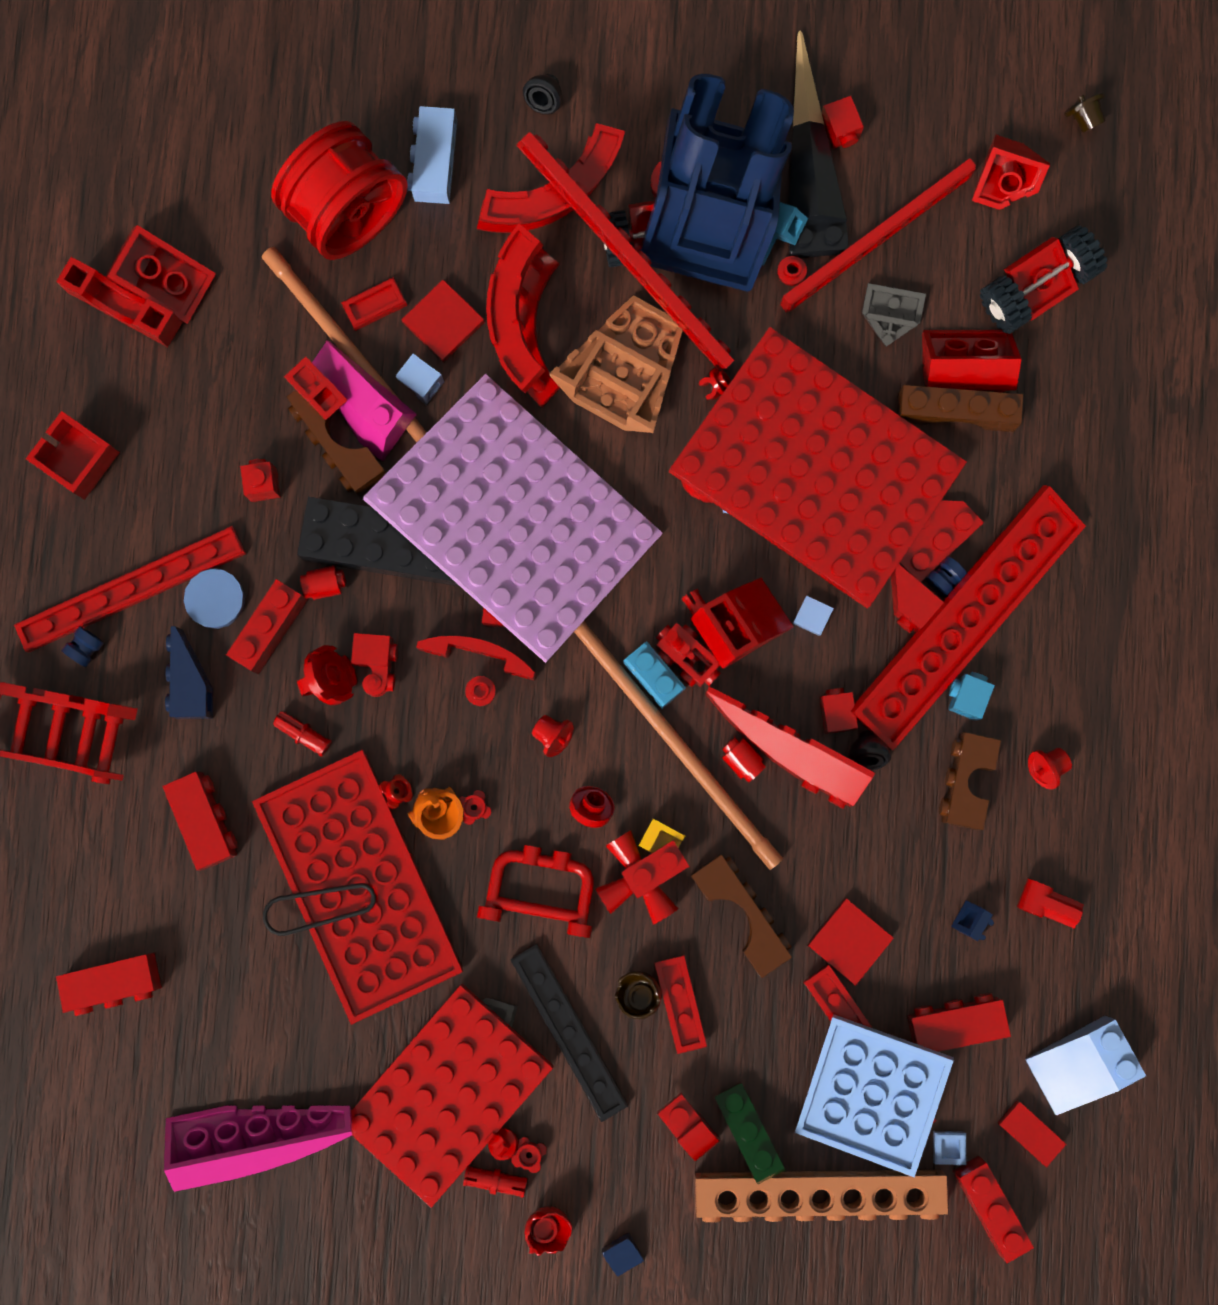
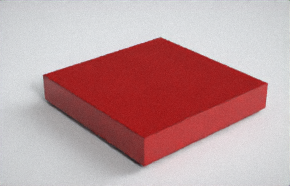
M444 280L437 284L401 319L402 323L443 363L485 323L484 319Z
M845 898L807 946L856 986L894 938Z

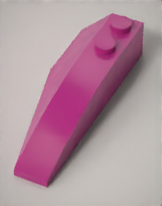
M223 1106L166 1118L164 1172L173 1191L176 1192L270 1170L323 1150L352 1136L350 1106H310L309 1109H296L295 1106H282V1109H266L265 1106H253L252 1109H238L237 1106Z

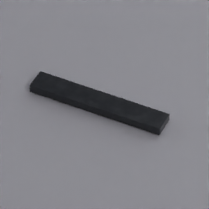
M538 944L510 959L600 1121L603 1122L627 1108L626 1100Z

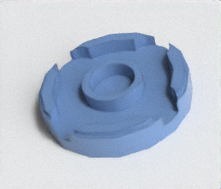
M209 569L198 573L190 580L185 589L184 604L187 613L193 621L206 628L220 629L231 625L239 614L242 613L245 604V593L243 586L233 575L224 570Z

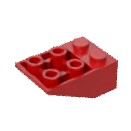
M762 577L726 592L708 602L690 618L722 669L794 627Z

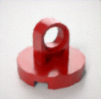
M323 645L309 652L304 660L303 670L305 677L297 681L301 696L314 694L320 701L328 705H339L352 698L354 693L352 694V687L356 686L357 679L355 670L346 655L341 657L334 651L337 648L330 645Z

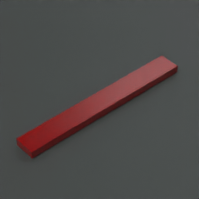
M970 158L798 284L783 296L780 304L786 313L791 312L972 177L976 169L975 163Z
M231 526L16 623L14 627L25 652L29 653L74 633L79 626L85 628L182 584L202 571L215 569L245 555L246 552L235 527Z

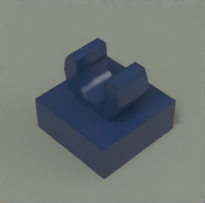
M966 900L951 927L976 941L979 939L985 940L986 936L982 933L987 924L993 926L994 922L991 919L993 914Z

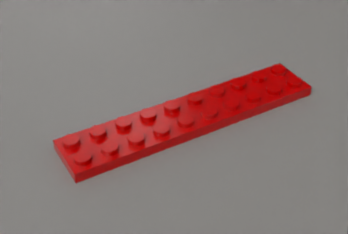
M1043 485L944 599V603L934 615L913 635L854 704L855 706L851 709V712L876 737L882 739L890 750L893 751L1086 527L1050 486Z

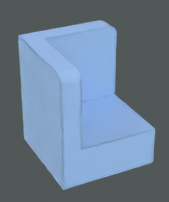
M414 354L410 356L396 374L397 380L414 391L416 397L426 405L444 383L443 377L438 371Z

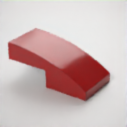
M307 357L303 358L284 376L325 421L348 401Z

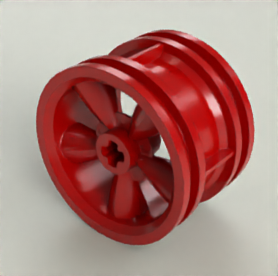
M340 121L315 132L293 151L276 175L272 185L271 198L275 206L290 221L299 223L307 232L308 241L317 248L324 258L337 260L364 247L388 225L404 201L408 183L406 178L397 171L390 161L379 159L374 154L371 141L354 123Z

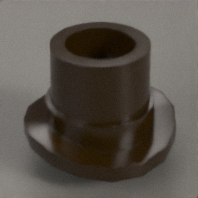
M1100 93L1086 100L1084 95L1078 97L1080 102L1068 108L1064 114L1066 117L1073 115L1083 133L1106 121L1099 101L1105 98L1103 93Z

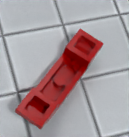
M439 636L417 642L416 648L419 651L449 658L451 647L506 661L504 671L507 674L533 681L536 678L535 672L523 660L512 652L491 642L464 636Z

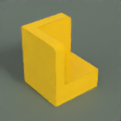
M652 819L638 846L653 853L674 840L679 848L685 835Z

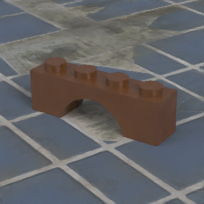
M903 385L898 393L896 413L911 424L917 425L952 421L975 424L984 430L1014 432L1022 424L1023 394Z
M296 390L286 396L292 404L287 409L298 423L301 420L306 423L309 428L305 431L306 435L314 446L320 443L326 452L322 454V457L331 469L338 467L343 474L339 480L349 493L354 490L359 497L362 496L386 474L368 447L349 449L333 441L330 433L332 416L325 421Z
M719 854L690 876L708 901L718 899L735 902L744 910L749 920L750 933L742 952L757 974L763 978L792 958L788 952L792 946L782 932L776 935L770 926L774 923V920L765 907L759 910L753 899L757 895L747 881L741 884L735 875L739 872V869L730 856L724 859Z

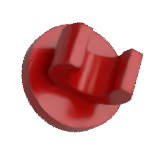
M716 368L709 372L710 377L702 378L699 381L700 386H707L709 383L713 386L712 392L705 396L707 400L717 399L731 382L725 371H719Z
M477 676L467 683L465 693L467 699L473 705L486 706L493 701L496 688L489 678Z
M501 1128L497 1133L492 1131L484 1141L488 1144L490 1154L497 1160L512 1158L518 1148V1140L515 1133L506 1128Z

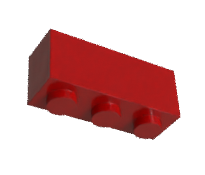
M276 579L226 655L248 670L259 674L308 599H305L304 596Z
M194 772L162 786L197 871L208 869L237 856L235 848H238L236 838L232 831L228 832L224 824L226 814L222 805L215 802L212 795L215 792V787L208 775L205 776L203 772Z
M155 952L56 976L63 1013L74 1010L75 1016L94 1012L93 1006L104 1003L105 1009L123 1005V998L134 996L135 1002L152 998V991L162 988Z
M992 993L974 996L975 1001L963 1003L962 999L944 1002L945 1007L933 1010L932 1005L914 1008V1014L907 1015L912 1042L940 1052L1011 1037L1003 1000L993 997Z
M980 1156L952 1171L996 1251L1006 1263L1034 1249L988 1164Z

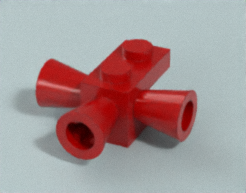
M631 830L606 845L607 849L626 868L621 871L624 878L595 888L610 914L621 906L633 893L637 899L643 896L653 925L679 909L659 887L665 881L690 867L674 840L644 858L640 856Z

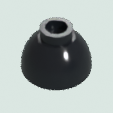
M536 75L525 83L523 97L531 109L538 113L549 115L559 109L562 101V91L559 81L554 75Z
M870 730L859 734V739L850 748L848 758L869 770H876L884 767L891 761V753L887 744L882 739L876 737Z

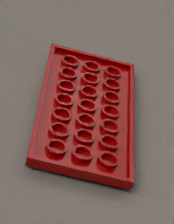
M364 750L358 751L252 801L293 894L357 883H365L374 889L376 902L369 912L309 929L351 1025L464 972L395 817L387 805L385 795L379 790L380 784ZM355 888L295 898L306 925L364 909L371 903V894L365 888Z

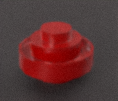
M583 786L574 792L570 800L569 809L572 816L584 826L598 828L608 824L614 814L615 805L608 793L594 786Z

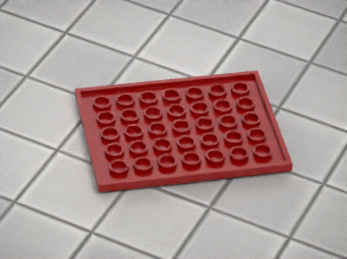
M769 327L668 472L868 609L967 461Z

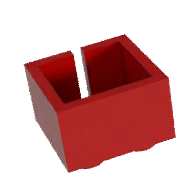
M61 411L45 432L60 442L58 446L55 447L41 437L26 457V460L85 500L120 452Z

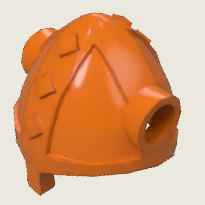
M451 787L445 790L425 788L419 792L413 810L408 813V816L424 835L432 839L444 840L453 836L459 830L463 821V807Z

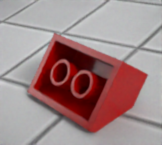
M923 330V378L926 387L974 391L991 390L999 393L1006 390H1017L1022 358L1012 333H1004L1002 330Z

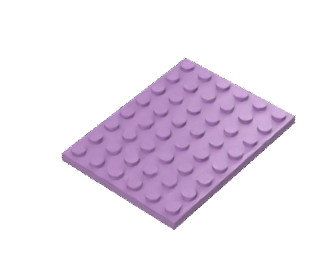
M486 374L371 488L363 499L545 663L663 534Z

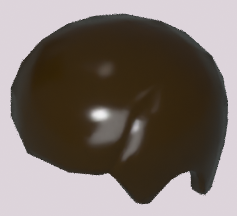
M633 971L618 980L615 999L621 1011L629 1018L646 1019L658 1010L662 999V991L658 981L645 972Z

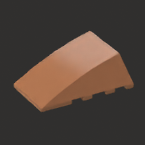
M633 295L606 320V323L598 331L595 330L583 345L570 353L559 367L556 366L549 376L574 403L622 430L653 433L682 329L667 313Z

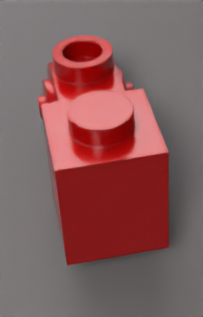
M354 633L351 664L359 667H370L372 670V674L367 675L363 679L362 686L364 691L373 697H381L388 691L394 692L396 678L395 674L390 673L392 662L397 661L398 644H394V639L391 636Z

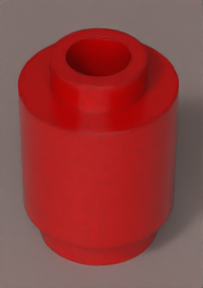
M336 565L307 571L306 575L300 576L305 599L313 598V600L340 595L342 594V588L347 587L343 570H338Z
M734 737L722 748L725 753L721 758L740 779L744 778L747 782H750L766 767L762 762L763 758L744 737L739 741Z

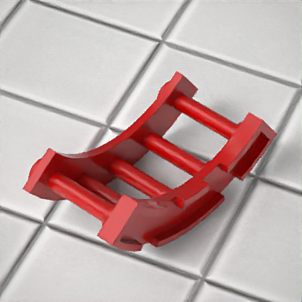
M598 123L595 124L592 136H588L581 157L569 169L568 175L575 183L577 181L581 182L590 194L595 190L614 162L621 147L625 131ZM550 183L530 191L503 192L487 189L477 229L496 233H511L520 223L528 231L534 230L565 217L574 209Z
M518 223L498 254L499 261L494 274L490 276L486 305L487 325L492 345L495 347L503 369L524 393L528 392L539 406L543 408L560 387L549 376L550 371L541 356L536 334V316L542 292L551 275L560 264L542 249L543 244L534 235Z
M0 682V700L1 695L17 697V703L20 704L10 751L0 749V757L92 776L91 781L110 785L111 779L123 781L124 775L111 772L110 766L119 724H123L124 719L135 721L137 708L34 688L31 694L26 693L27 687ZM37 701L52 704L51 710H54L44 757L23 753L32 707H36ZM71 708L83 710L82 716L85 717L75 763L57 760L66 714L70 713ZM101 715H105L104 721H107L98 767H90L87 765L97 719H101Z

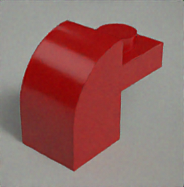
M679 1093L657 1112L658 1116L677 1138L678 1143L695 1161L720 1142L716 1132L704 1117L697 1113L682 1093Z

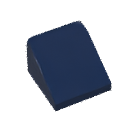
M629 1232L602 1248L604 1258L617 1277L644 1261Z

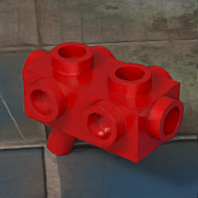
M676 623L672 628L667 625L656 637L659 641L656 645V648L660 651L658 655L667 666L670 667L674 663L682 671L679 676L689 686L693 687L697 684L701 687L704 683L710 686L719 677L721 672L717 670L720 664L708 645L703 647L696 640L698 635L686 624L681 627ZM697 661L703 662L705 665L704 671L697 672L693 667L694 663Z

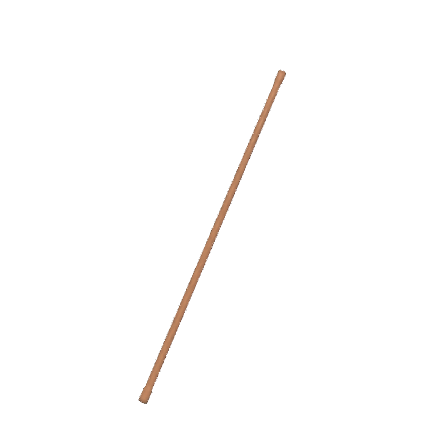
M276 247L267 249L263 253L262 259L274 274L286 284L334 344L398 398L295 274L291 265ZM415 417L406 428L416 442L427 433ZM583 621L574 633L750 843L753 851L767 868L771 870L777 866L784 858L770 841L758 831L586 622Z

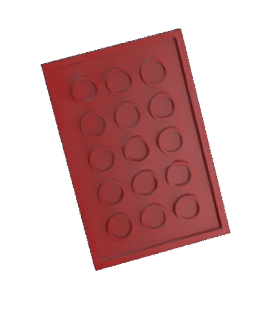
M461 984L351 1110L352 1136L432 1208L487 1145L484 1141L491 1132L497 1133L549 1074L554 1065L464 984Z

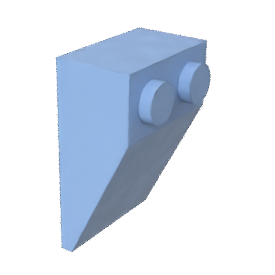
M1108 1016L1099 1018L1025 1058L1055 1115L1115 1093L1146 1076L1117 1021Z

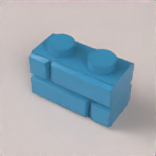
M647 641L623 660V664L649 695L653 696L654 701L661 709L679 696L686 688Z

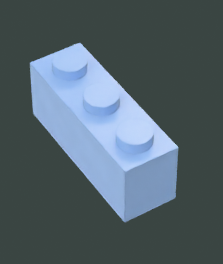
M420 106L419 117H414L413 134L417 135L416 145H411L410 161L414 163L413 173L408 174L407 183L408 191H412L415 202L450 204L457 130L455 109Z

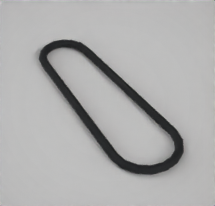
M357 883L278 896L271 899L265 906L263 922L271 933L278 936H287L369 912L375 905L376 894L370 885ZM355 888H365L371 894V903L364 909L288 931L273 929L267 919L269 908L274 903L282 900Z

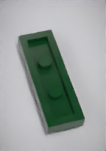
M742 1083L715 1096L714 1098L756 1183L760 1184L785 1171Z

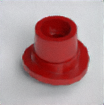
M544 715L535 724L532 736L545 747L543 750L544 755L554 757L568 746L573 735L574 725L570 720L566 719L561 723L548 715Z
M1055 748L1048 753L1035 750L1028 757L1030 775L1039 785L1046 789L1057 788L1060 785V777L1072 768L1070 757L1061 748Z

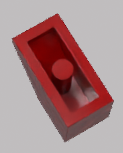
M898 564L891 575L894 615L899 618L897 623L909 633L912 631L916 633L944 602Z

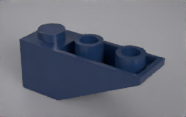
M171 626V634H168L166 637V648L170 652V664L166 666V680L170 682V694H167L165 698L166 711L169 712V717L176 719L213 718V687L184 631L176 626Z

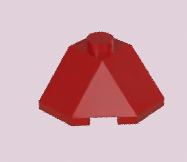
M995 134L972 201L1000 210L1020 198L1037 194L1050 167V163L1025 144Z

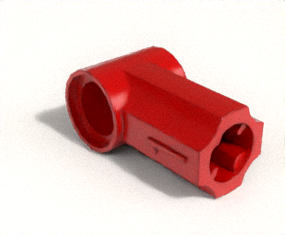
M1027 879L1017 908L1041 918L1043 916L1075 929L1082 917L1084 904L1054 892V889L1047 885Z

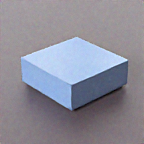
M806 596L793 624L820 636L834 608Z
M933 1131V1163L939 1165H966V1133L964 1131Z

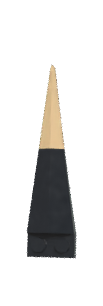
M800 30L797 36L788 205L796 207L808 220L796 245L788 243L789 256L803 258L839 255L849 248L846 226L847 218L804 37Z

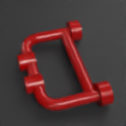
M524 845L523 851L508 850L501 853L495 859L491 871L485 906L478 907L477 918L501 922L502 911L507 910L569 922L567 934L591 938L593 926L587 925L594 887V877L591 870L585 864L571 860V853L554 850L553 856L541 854L542 848ZM510 862H517L578 874L582 879L577 911L499 897L505 866Z

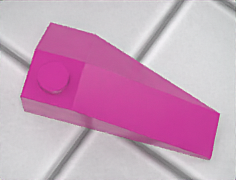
M326 341L312 363L348 400L339 408V411L359 443L364 447H368L372 454L381 461H384L414 419L416 413L334 344Z

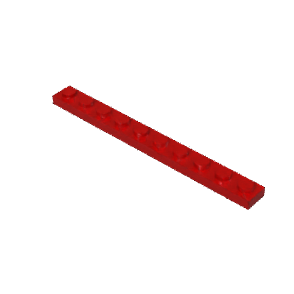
M529 132L516 144L522 153L718 370L726 369L734 361L729 355L731 353L729 347L723 341L716 340L709 333L711 331L710 326L702 318L699 317L697 319L690 311L692 307L689 302L681 295L677 297L670 289L672 286L670 281L663 274H657L650 267L651 260L642 251L639 250L637 252L630 244L631 238L623 229H617L609 221L611 216L601 205L596 206L591 201L588 189L579 181L575 183L568 175L569 169L565 163L559 158L554 159L549 154L546 142L537 134L533 136Z

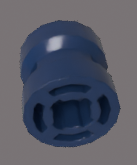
M947 556L940 563V568L937 571H931L925 579L936 593L946 598L967 572L957 561Z
M79 626L74 632V639L66 643L61 651L75 662L87 667L92 661L91 656L94 651H99L104 642L90 631Z

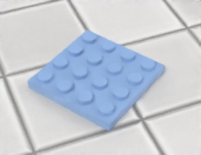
M833 1014L795 1133L915 1178L954 1057Z

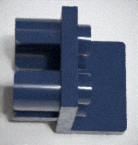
M698 74L690 79L681 110L672 108L667 121L657 196L642 239L640 251L645 253L651 260V267L743 291H750L754 286L778 223L781 176L792 148V143L785 140L793 121L794 108L790 101L781 94L761 89L756 94L745 128L714 120L725 90V80L720 76L712 74Z

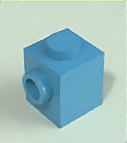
M971 672L970 675L965 674L959 680L955 679L949 691V696H952V700L948 710L974 721L982 719L995 685L987 682L988 677L976 672Z

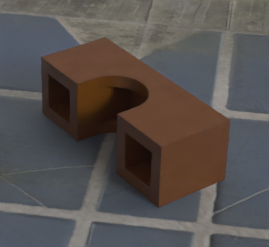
M966 732L959 734V738L954 739L951 748V756H955L953 768H948L945 777V785L949 786L947 798H942L939 807V815L943 816L942 823L973 830H984L989 800L974 796L968 787V779L976 769L985 771L996 770L1001 740Z

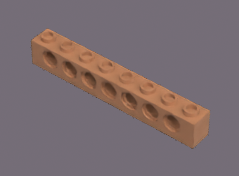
M896 1170L781 1172L757 1184L751 1172L695 1173V1212L697 1218H702V1221L711 1223L720 1222L721 1217H733V1220L736 1222L752 1221V1217H764L766 1221L778 1222L782 1221L783 1217L796 1216L798 1221H813L814 1216H827V1219L831 1221H842L846 1219V1216H858L860 1220L869 1221L876 1220L877 1215H889V1218L893 1220H906L908 1215H920L922 1219L935 1220L939 1219V1215L948 1214L947 1175L942 1170H917L915 1178ZM914 1188L920 1189L921 1194L917 1201H906L908 1191ZM855 1189L859 1191L858 1199L855 1202L846 1203L843 1200L844 1194L848 1190ZM880 1189H888L890 1191L889 1198L882 1203L876 1202V1193ZM760 1190L766 1193V1198L761 1204L750 1202V1195L754 1191ZM793 1190L797 1193L796 1200L793 1203L785 1204L781 1201V1196L785 1191ZM817 1190L828 1192V1197L823 1203L812 1201V1196ZM724 1191H731L735 1194L734 1201L728 1205L718 1201L719 1195Z

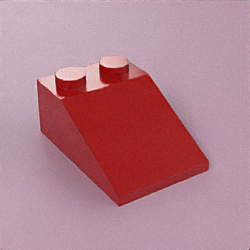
M136 225L132 228L105 277L132 294L144 299L148 298L174 312L182 322L188 324L216 273Z

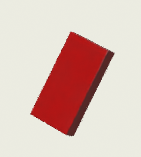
M394 277L341 302L355 331L408 306Z
M1018 1100L998 1122L1006 1132L1046 1168L1067 1145Z

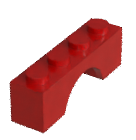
M70 257L56 281L67 293L167 348L182 324V321L174 312L148 298L144 299L132 294L103 276L97 270L73 257Z

